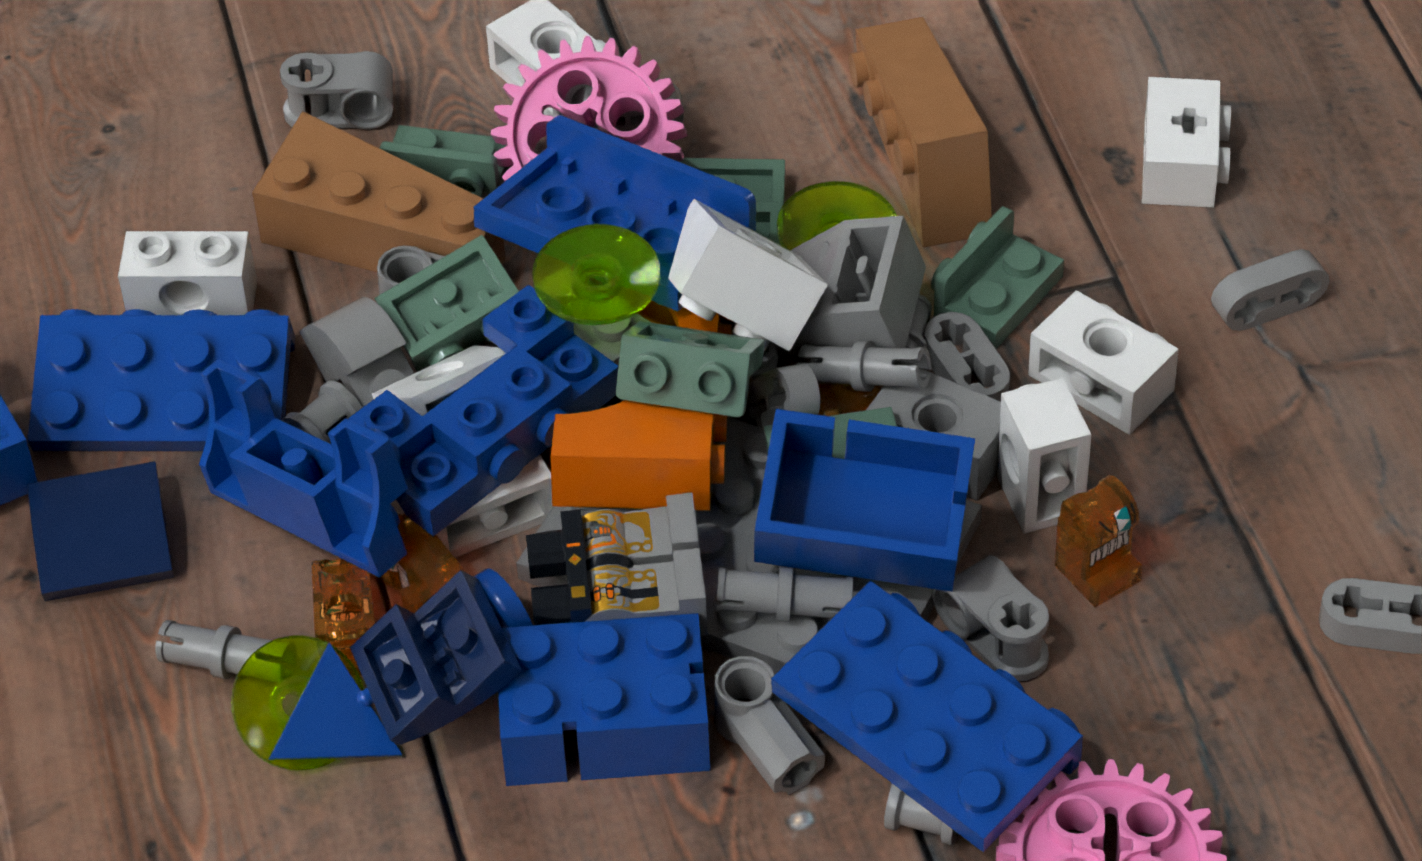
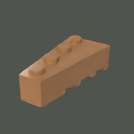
M923 17L855 29L857 52L849 53L848 57L851 79L855 88L862 87L868 114L873 116L922 247L968 239L972 230L979 222H987L992 217L988 130Z
M303 111L252 191L261 243L377 272L379 258L384 252L393 247L415 246L426 252L446 256L483 235L501 264L505 259L504 239L474 227V206L483 198Z

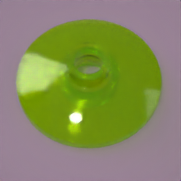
M844 181L821 182L799 190L783 204L777 218V235L781 246L792 250L844 220L897 216L892 205L881 194L868 187Z
M584 225L564 231L544 245L534 261L532 271L533 286L537 297L554 315L569 322L582 325H607L632 317L650 303L659 288L660 263L652 246L638 234L614 225Z
M291 635L272 640L258 648L247 658L235 678L231 696V710L236 729L246 746L257 757L272 766L290 771H308L323 767L338 759L268 760L290 718L283 710V699L286 695H295L300 699L328 644L326 641L303 635ZM332 645L360 690H364L361 678L352 662Z

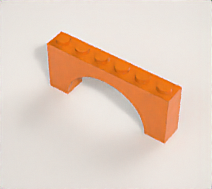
M573 268V271L651 323L732 335V324L721 323H733V321L718 313L715 314L712 321H709L694 314L685 307L675 311ZM628 400L588 412L555 414L551 447L552 506L649 509L667 506V495L692 492L694 509L710 510L712 484H724L725 445H717L714 442L727 441V416Z

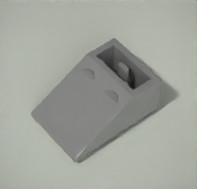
M904 216L844 220L790 250L799 255L828 286L790 351L774 343L778 354L776 368L797 365V362L810 363V359L798 357L800 348L804 344L852 347L856 341H872L876 347H906L926 265Z

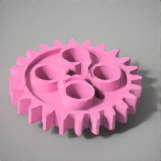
M585 36L581 52L573 53L565 39L561 40L560 57L554 60L548 53L540 49L538 51V58L542 67L534 71L530 67L521 64L518 68L525 80L522 87L505 83L503 86L506 94L513 101L512 105H496L494 107L497 117L504 123H507L505 126L491 130V136L498 144L506 145V147L499 149L493 154L497 158L499 166L510 167L502 176L504 181L508 180L539 155L535 153L536 144L541 138L547 136V123L554 118L543 114V111L548 107L561 112L564 117L595 128L597 125L598 129L602 132L673 160L683 161L684 159L682 149L671 142L687 137V130L684 123L673 121V119L684 113V109L680 99H667L675 91L670 77L656 81L660 68L654 59L639 68L641 55L635 46L627 50L622 58L619 57V47L614 38H610L607 41L602 52H597L591 37ZM586 84L593 87L588 99L580 104H569L564 101L567 92L576 85ZM637 111L644 114L642 123L632 131L623 132L615 128L617 120L626 112Z
M1108 759L1103 775H1094L1085 761L1079 762L1077 779L1070 780L1063 772H1060L1051 781V790L1044 788L999 836L995 861H1105L1103 847L1105 837L1104 816L1106 814H1113L1117 818L1115 861H1227V856L1220 854L1223 838L1222 832L1209 830L1211 820L1210 809L1203 808L1191 811L1193 791L1190 788L1172 796L1168 793L1170 775L1164 773L1151 784L1143 781V764L1137 763L1127 777L1120 776L1115 761ZM1068 830H1077V831H1082V832H1084V833L1075 834V833H1070V832H1067V831H1068ZM1138 833H1147L1153 836L1145 837L1138 835Z

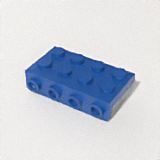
M562 115L554 117L547 123V148L474 206V227L675 311L683 308L678 302L682 294L668 277L687 209L693 199L756 232V199L747 188Z
M79 309L66 310L61 312L60 315H40L27 440L32 451H203L209 426V404L206 387L200 373L218 359L243 371L251 370L258 374L271 392L272 398L269 403L275 418L282 420L286 417L290 352L295 350L296 339L289 315H279L276 312L261 309L251 310L245 313V315H217L214 312L201 309L189 310L183 315H156L150 311L140 309L127 310L121 315H94L91 312Z
M871 580L771 678L772 693L983 853L1061 771L1066 774H1072L1079 766V762H1081L1083 735L1079 733L1075 723L1065 713L1055 708L1046 709L1028 696L1019 681L1010 673L1002 669H996L995 671L972 654L969 646L958 635L947 630L939 631L920 616L916 607L906 597L898 593L889 594Z

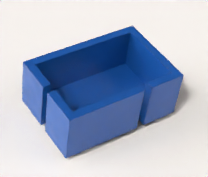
M776 409L754 530V562L953 592L975 438L849 419L845 459L834 458L832 456L835 417Z
M698 613L502 628L522 669L515 678L498 691L500 740L506 786L568 782L563 730L577 731L581 781L710 771L708 716Z

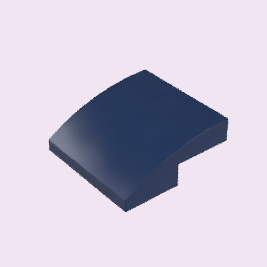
M155 461L27 484L38 575L44 601L174 578L166 531V519Z
M460 570L415 613L395 604L350 647L389 739L398 745L429 734L463 716L502 689L522 671L479 580L463 570Z

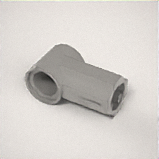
M738 656L729 659L719 667L715 675L714 724L718 733L726 740L739 744L774 793L782 791L787 792L789 795L810 783L814 775L824 768L825 754L788 705L772 693L771 678L774 676V673L769 665L763 660L752 656ZM738 699H750L753 701L740 702Z

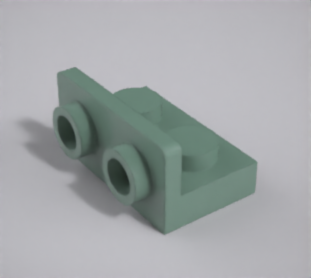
M399 125L393 142L384 141L380 145V149L483 199L505 182L502 176L510 168L498 165L497 158L493 154L499 149L506 147V145L496 143L492 136Z
M1004 206L987 222L981 221L974 227L967 243L952 259L949 257L945 258L939 264L931 281V289L934 291L933 317L947 312H958L970 316L978 323L995 349L1002 344L1060 281L1064 271V259L1013 234L1014 211Z
M480 235L375 297V301L389 315L407 343L403 347L409 355L413 367L419 372L469 347L478 345L486 339L492 342L484 336L482 319L518 293L519 290L484 236Z
M639 321L622 334L616 396L622 400L740 417L746 411L749 378L762 366L765 340Z

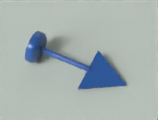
M488 568L473 576L479 580L501 628L533 625L519 597L497 572ZM329 642L268 760L401 757L402 753L397 745L390 741L384 725L371 707L374 702L368 688L360 690Z

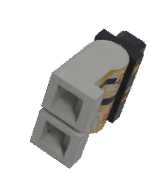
M693 493L667 495V506L626 512L614 509H599L590 511L582 516L581 509L560 511L562 530L526 535L530 579L567 575L568 583L531 588L534 625L698 613L700 636L708 635L706 595Z

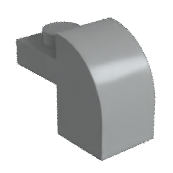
M361 297L299 331L325 381L334 380L337 382L341 379L343 385L358 399L362 407L374 400L372 393L414 374L400 348L407 344L402 334L382 307L368 297Z

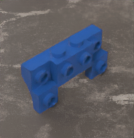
M530 285L524 287L482 319L484 336L495 343L506 354L425 415L421 416L390 391L386 390L348 418L372 431L375 429L381 430L394 441L401 455L399 465L408 487L396 501L407 517L433 537L498 486L515 479L524 466L546 449L552 447L555 414H571L597 410L616 396L618 365L575 335L573 316Z
M218 359L200 373L207 392L209 426L199 466L212 494L379 578L407 555L398 529L400 519L391 503L402 495L408 487L399 465L401 459L399 449L387 434L377 429L372 431L345 418L328 432L330 444L275 418L269 403L272 398L271 392L264 380L251 370L243 371Z

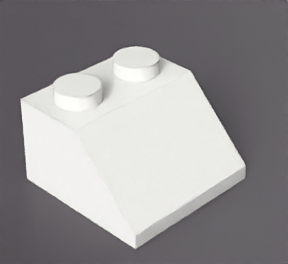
M693 199L687 209L668 277L682 294L678 302L689 311L709 321L713 320L716 313L737 323L733 329L736 335L764 339V350H766L771 341L790 351L828 284L794 252L696 199Z

